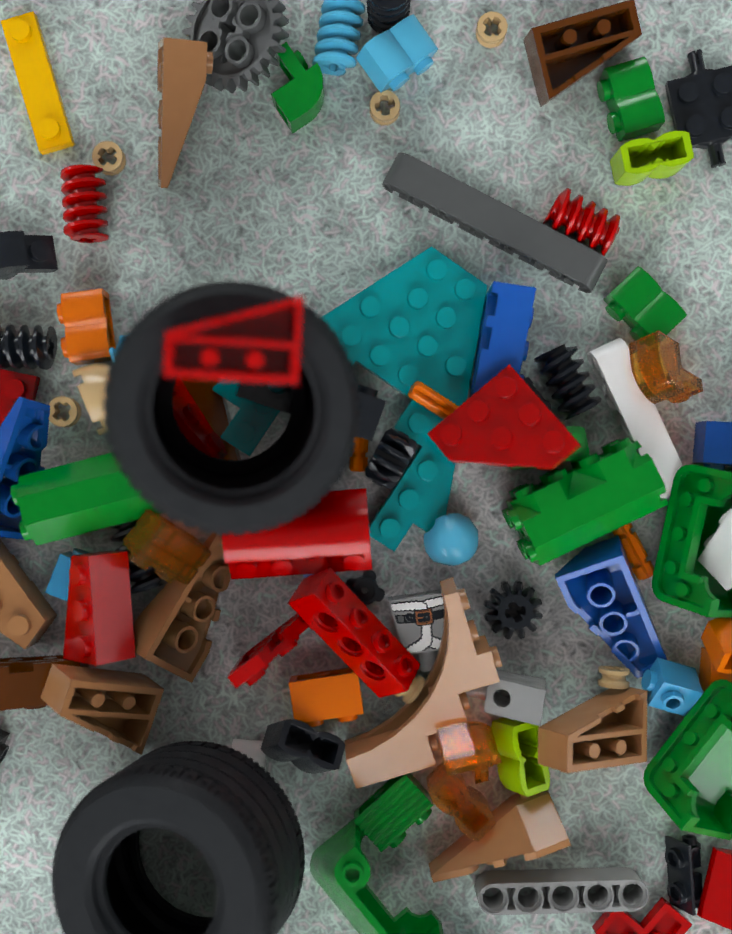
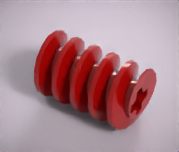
M80 164L71 165L61 170L60 177L65 181L61 186V192L66 195L62 199V206L67 209L63 212V220L68 223L64 226L63 232L66 236L71 237L70 239L73 241L95 243L109 240V235L99 232L100 228L108 226V221L98 219V215L108 212L106 207L97 205V201L107 198V194L96 191V188L106 185L104 179L95 176V174L103 172V169L100 167Z
M566 188L556 198L543 224L552 219V229L557 231L561 226H565L564 235L569 237L576 232L577 242L582 243L584 240L589 239L588 247L594 250L598 245L602 246L600 254L605 256L620 230V215L615 214L607 221V208L604 207L594 214L596 202L590 201L585 207H582L583 195L579 194L570 201L571 189Z

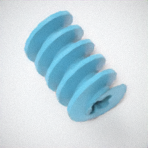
M324 0L321 5L322 15L319 18L318 42L314 48L316 56L312 60V65L318 63L323 74L341 76L346 73V68H354L356 66V59L349 55H355L359 51L358 45L353 42L361 39V33L355 28H360L363 25V19L359 16L365 12V5L358 0Z

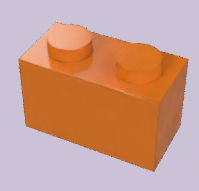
M350 667L290 677L289 690L294 719L305 722L310 727H316L324 724V720L337 718L338 722H350L358 719V715L364 714L360 678Z

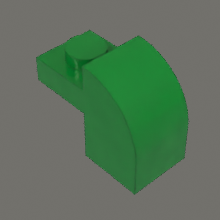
M287 42L281 45L286 49L285 53H276V58L289 82L271 93L274 107L290 131L295 133L319 114L324 102L323 75L318 63L308 68L302 54L298 50L293 52Z

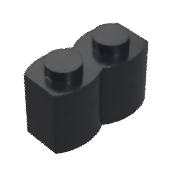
M287 719L268 725L261 745L262 752L269 758L280 762L291 761L301 771L311 774L339 769L345 749V743L336 735L328 732H315L308 724L296 719Z

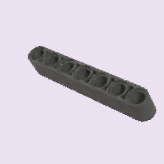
M400 152L397 154L382 183V186L388 192H398V197L421 209L424 206L429 208V213L450 224H453V222L458 223V228L481 240L484 237L489 239V244L510 255H513V253L520 255L518 259L541 271L544 268L549 270V275L570 286H573V284L580 286L578 290L582 292L592 293L608 262L597 251L406 153Z

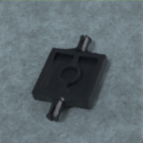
M697 50L696 53L692 51L687 54L691 74L683 78L667 81L665 84L674 130L688 132L692 148L708 149L711 168L721 167L726 164L722 145L732 139V66L716 70L705 69L702 50Z

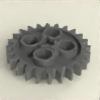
M204 0L201 4L197 2L192 3L197 12L195 15H186V19L192 23V26L184 29L183 33L190 40L207 42V51L213 52L212 74L206 75V84L213 86L221 92L223 89H226L230 93H234L236 86L246 92L248 81L255 86H259L258 75L262 73L264 76L270 77L267 67L269 64L279 66V62L274 56L276 53H285L286 51L279 44L280 40L289 38V34L281 28L289 23V19L282 14L286 9L285 5L279 0Z

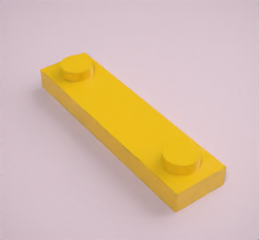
M32 11L2 20V28L39 152L45 155L75 146L36 14Z

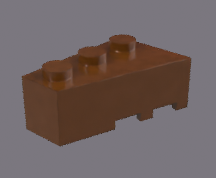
M627 0L537 26L529 31L523 41L540 107L627 48L642 35L634 0Z
M63 655L0 658V711L46 707L47 704L41 699V695L52 664L89 667V664L63 659Z

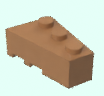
M52 664L41 699L59 716L88 730L96 731L111 741L125 745L142 755L164 688L142 673Z

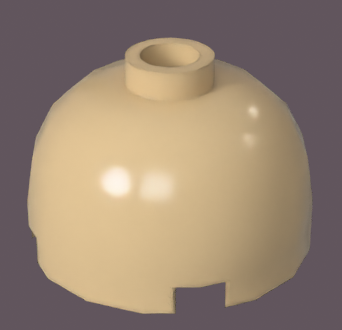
M95 363L72 370L74 377L81 375L84 383L77 385L92 422H101L102 426L97 428V432L99 435L108 433L104 422V416L106 415V412H104V398H106L104 392L106 381L109 380L108 372L110 366Z

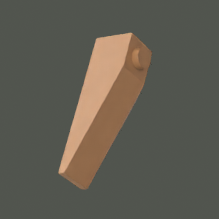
M163 37L158 42L157 91L162 93V100H159L158 126L161 129V136L158 137V186L161 188L169 187L206 83V75L212 74L213 52L207 51V42Z
M212 533L140 613L133 625L135 653L191 683L209 654L212 641L206 639L210 622L211 620H219L221 610L215 609L219 592L228 588L231 578L229 566L224 561L221 536Z
M548 790L529 797L516 793L506 799L429 863L433 883L472 874L481 864L493 865L495 869L506 866V860L510 857L524 855L525 860L529 861L571 846Z

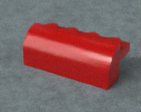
M367 489L329 491L325 497L322 496L320 498V502L313 508L309 507L308 511L300 517L295 516L293 517L294 520L284 525L282 523L278 524V527L270 530L262 529V532L252 534L245 532V535H233V533L222 535L224 561L229 566L231 580L315 574L331 568L334 572L372 570Z

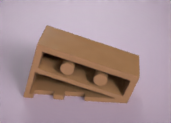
M0 539V632L25 650L39 642L57 617V614L34 582L30 581L22 570L16 557L9 552Z
M632 687L626 689L609 688L538 727V764L564 773H574L647 762V690Z

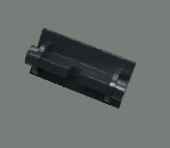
M683 835L682 841L671 836H665V860L668 873L667 893L670 904L695 916V908L699 907L703 891L702 873L693 872V869L701 867V844L697 842V837L694 835Z

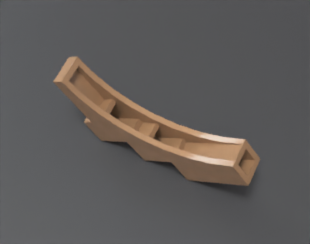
M453 577L439 581L444 604L443 635L437 658L425 680L422 691L412 703L404 705L385 722L368 732L345 740L346 762L356 789L436 766L434 751L439 750V745L435 734L468 724L464 710L470 709L466 692L500 682L496 668L502 667V662L497 647H489L485 635H478L474 619L466 620L464 610L470 609L469 601L464 588L457 590Z

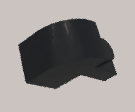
M24 231L0 232V280L12 279L18 273H51L58 270L53 236L24 235Z

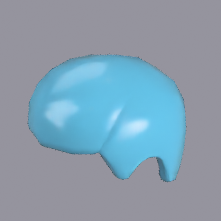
M449 513L448 515L440 516L435 519L432 529L424 534L425 552L434 562L443 565L456 566L465 563L473 557L478 548V529L469 517L462 514Z

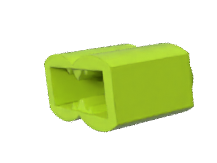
M671 131L660 135L655 140L638 138L626 142L610 160L614 184L631 186L644 181L647 177L664 179L677 174L694 158L690 134L685 131Z
M506 717L493 720L491 724V739L495 750L499 754L497 769L503 786L526 797L549 790V767L538 764L539 726Z

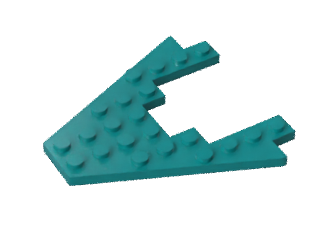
M431 246L328 312L322 318L339 337V342L344 345L348 353L347 357L351 359L352 364L356 362L407 398H409L408 392L411 386L416 381H419L457 406H460L468 397L488 285ZM221 381L212 390L238 407L239 410L220 438L250 457L280 410L238 397L234 394L238 382ZM268 383L269 389L273 392H279L286 386V384ZM409 398L410 402L394 424L393 429L409 435L420 448L405 469L397 485L393 487L369 524L370 536L394 552L412 524L428 532L434 526L436 518L446 515L455 463L448 460L427 434L443 419Z

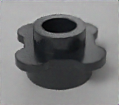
M366 570L362 576L356 579L350 578L345 583L366 606L374 601H382L385 596V592L382 588H379L376 582V574L372 570ZM363 587H367L368 592L363 593L361 589Z

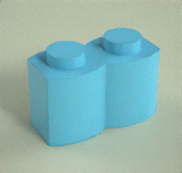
M413 14L368 41L362 47L356 59L380 93L389 88L396 91L410 79L408 75L415 72L419 76L433 65L432 57L438 48Z

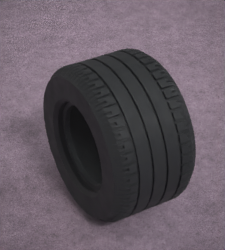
M217 281L190 287L187 290L173 294L169 298L167 297L145 313L144 317L139 319L131 328L130 333H127L121 342V347L118 348L113 358L114 362L110 366L108 372L109 380L106 381L104 392L106 398H104V412H106L104 422L105 429L108 430L107 438L109 445L113 446L112 454L115 461L121 464L119 468L124 477L129 478L128 483L136 492H140L139 496L148 504L152 503V507L161 514L166 513L168 518L177 523L181 521L182 525L192 529L197 527L199 531L208 533L215 531V534L228 535V533L245 535V532L252 534L262 532V529L270 530L276 528L278 524L282 523L284 525L294 520L293 517L295 516L300 517L308 511L309 507L313 508L320 502V498L322 496L325 497L333 488L331 485L337 483L342 475V469L345 470L350 460L348 456L353 453L356 444L354 438L358 436L359 425H357V422H360L361 409L358 408V405L361 404L360 392L357 391L359 387L356 375L353 374L355 370L351 359L347 357L348 353L344 345L340 344V339L334 330L329 328V324L321 316L319 317L317 312L304 304L298 385H290L292 410L289 422L283 434L269 449L259 455L243 460L217 459L195 448L185 438L177 425L172 403L173 390L177 378L163 377L165 332L295 298L289 296L288 293L272 289L270 286L245 281Z
M207 741L176 742L154 749L140 757L85 795L64 824L56 844L52 865L53 900L64 934H278L291 915L298 900L305 868L302 830L300 829L298 817L295 815V810L291 807L292 803L288 801V796L284 794L285 791L279 787L280 784L274 781L275 778L271 777L270 773L266 772L263 766H259V763L253 762L252 758H247V755L241 754L240 751H235L233 748H228L225 745L221 746L218 743L215 744ZM146 828L170 830L185 837L200 850L212 870L216 883L217 903L214 917H202L186 913L167 902L157 892L146 875L139 850L140 830Z

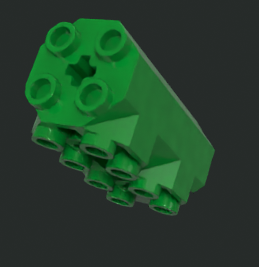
M629 437L622 440H614L601 447L603 453L599 455L597 453L588 454L582 459L571 461L570 463L573 468L569 471H566L565 468L560 470L556 468L539 476L541 480L539 484L533 485L531 483L528 485L525 483L508 491L511 498L506 500L507 508L502 510V514L510 529L514 528L518 531L521 539L516 542L525 560L529 559L531 563L535 562L541 566L668 505L667 498H660V495L666 492L665 484L649 454L640 456L636 451L642 447L638 441H631Z
M112 452L19 476L18 484L12 485L10 490L12 500L16 506H19L22 517L19 523L21 535L25 541L33 539L36 546L152 517L161 513L152 507V503L148 504L139 496V491L136 492L128 483L129 478L124 477L119 468L121 464L115 461Z

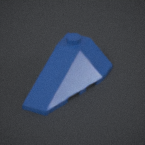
M20 396L0 426V537L24 540L19 527L20 520H22L19 506L14 504L10 490L12 485L18 484L19 476L45 470V467L40 466L41 452L47 446L50 405Z
M619 536L585 547L555 574V579L567 606L575 614L578 613L589 625V629L606 642L611 648V652L630 669V672L636 678L643 677L644 672L651 668L657 657L667 660Z

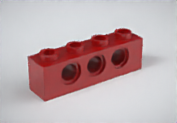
M331 568L305 577L288 601V604L379 698L407 692L421 664Z

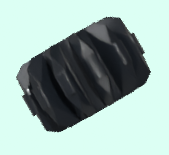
M392 428L387 430L365 468V476L381 487L384 486L389 489L395 487L417 448L416 441L402 431H396Z
M516 580L511 591L508 582L503 581L501 582L502 594L494 588L490 590L491 595L496 598L495 602L491 600L484 601L485 607L494 610L486 613L484 618L487 622L495 621L491 627L494 633H498L504 628L503 636L506 639L512 637L514 630L520 639L525 638L523 629L525 626L533 632L537 629L531 622V619H542L543 614L533 610L542 605V601L539 598L531 599L535 592L531 586L523 590V583ZM512 602L521 607L520 611L516 610L518 615L515 617L505 613L506 609L510 610L508 604Z

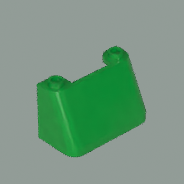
M686 464L676 472L652 577V590L659 600L705 617H732V589L726 591L698 561V558L706 548L703 545L704 542L720 527L719 519L728 510L732 509V471Z
M719 679L709 685L650 761L644 771L643 779L648 792L680 830L731 840L732 682Z
M354 819L313 852L310 860V872L313 878L359 934H443L442 922L432 910H429L426 914L417 915L406 907L393 917L369 888L367 883L371 875L370 863L361 851V842L365 834L355 824Z

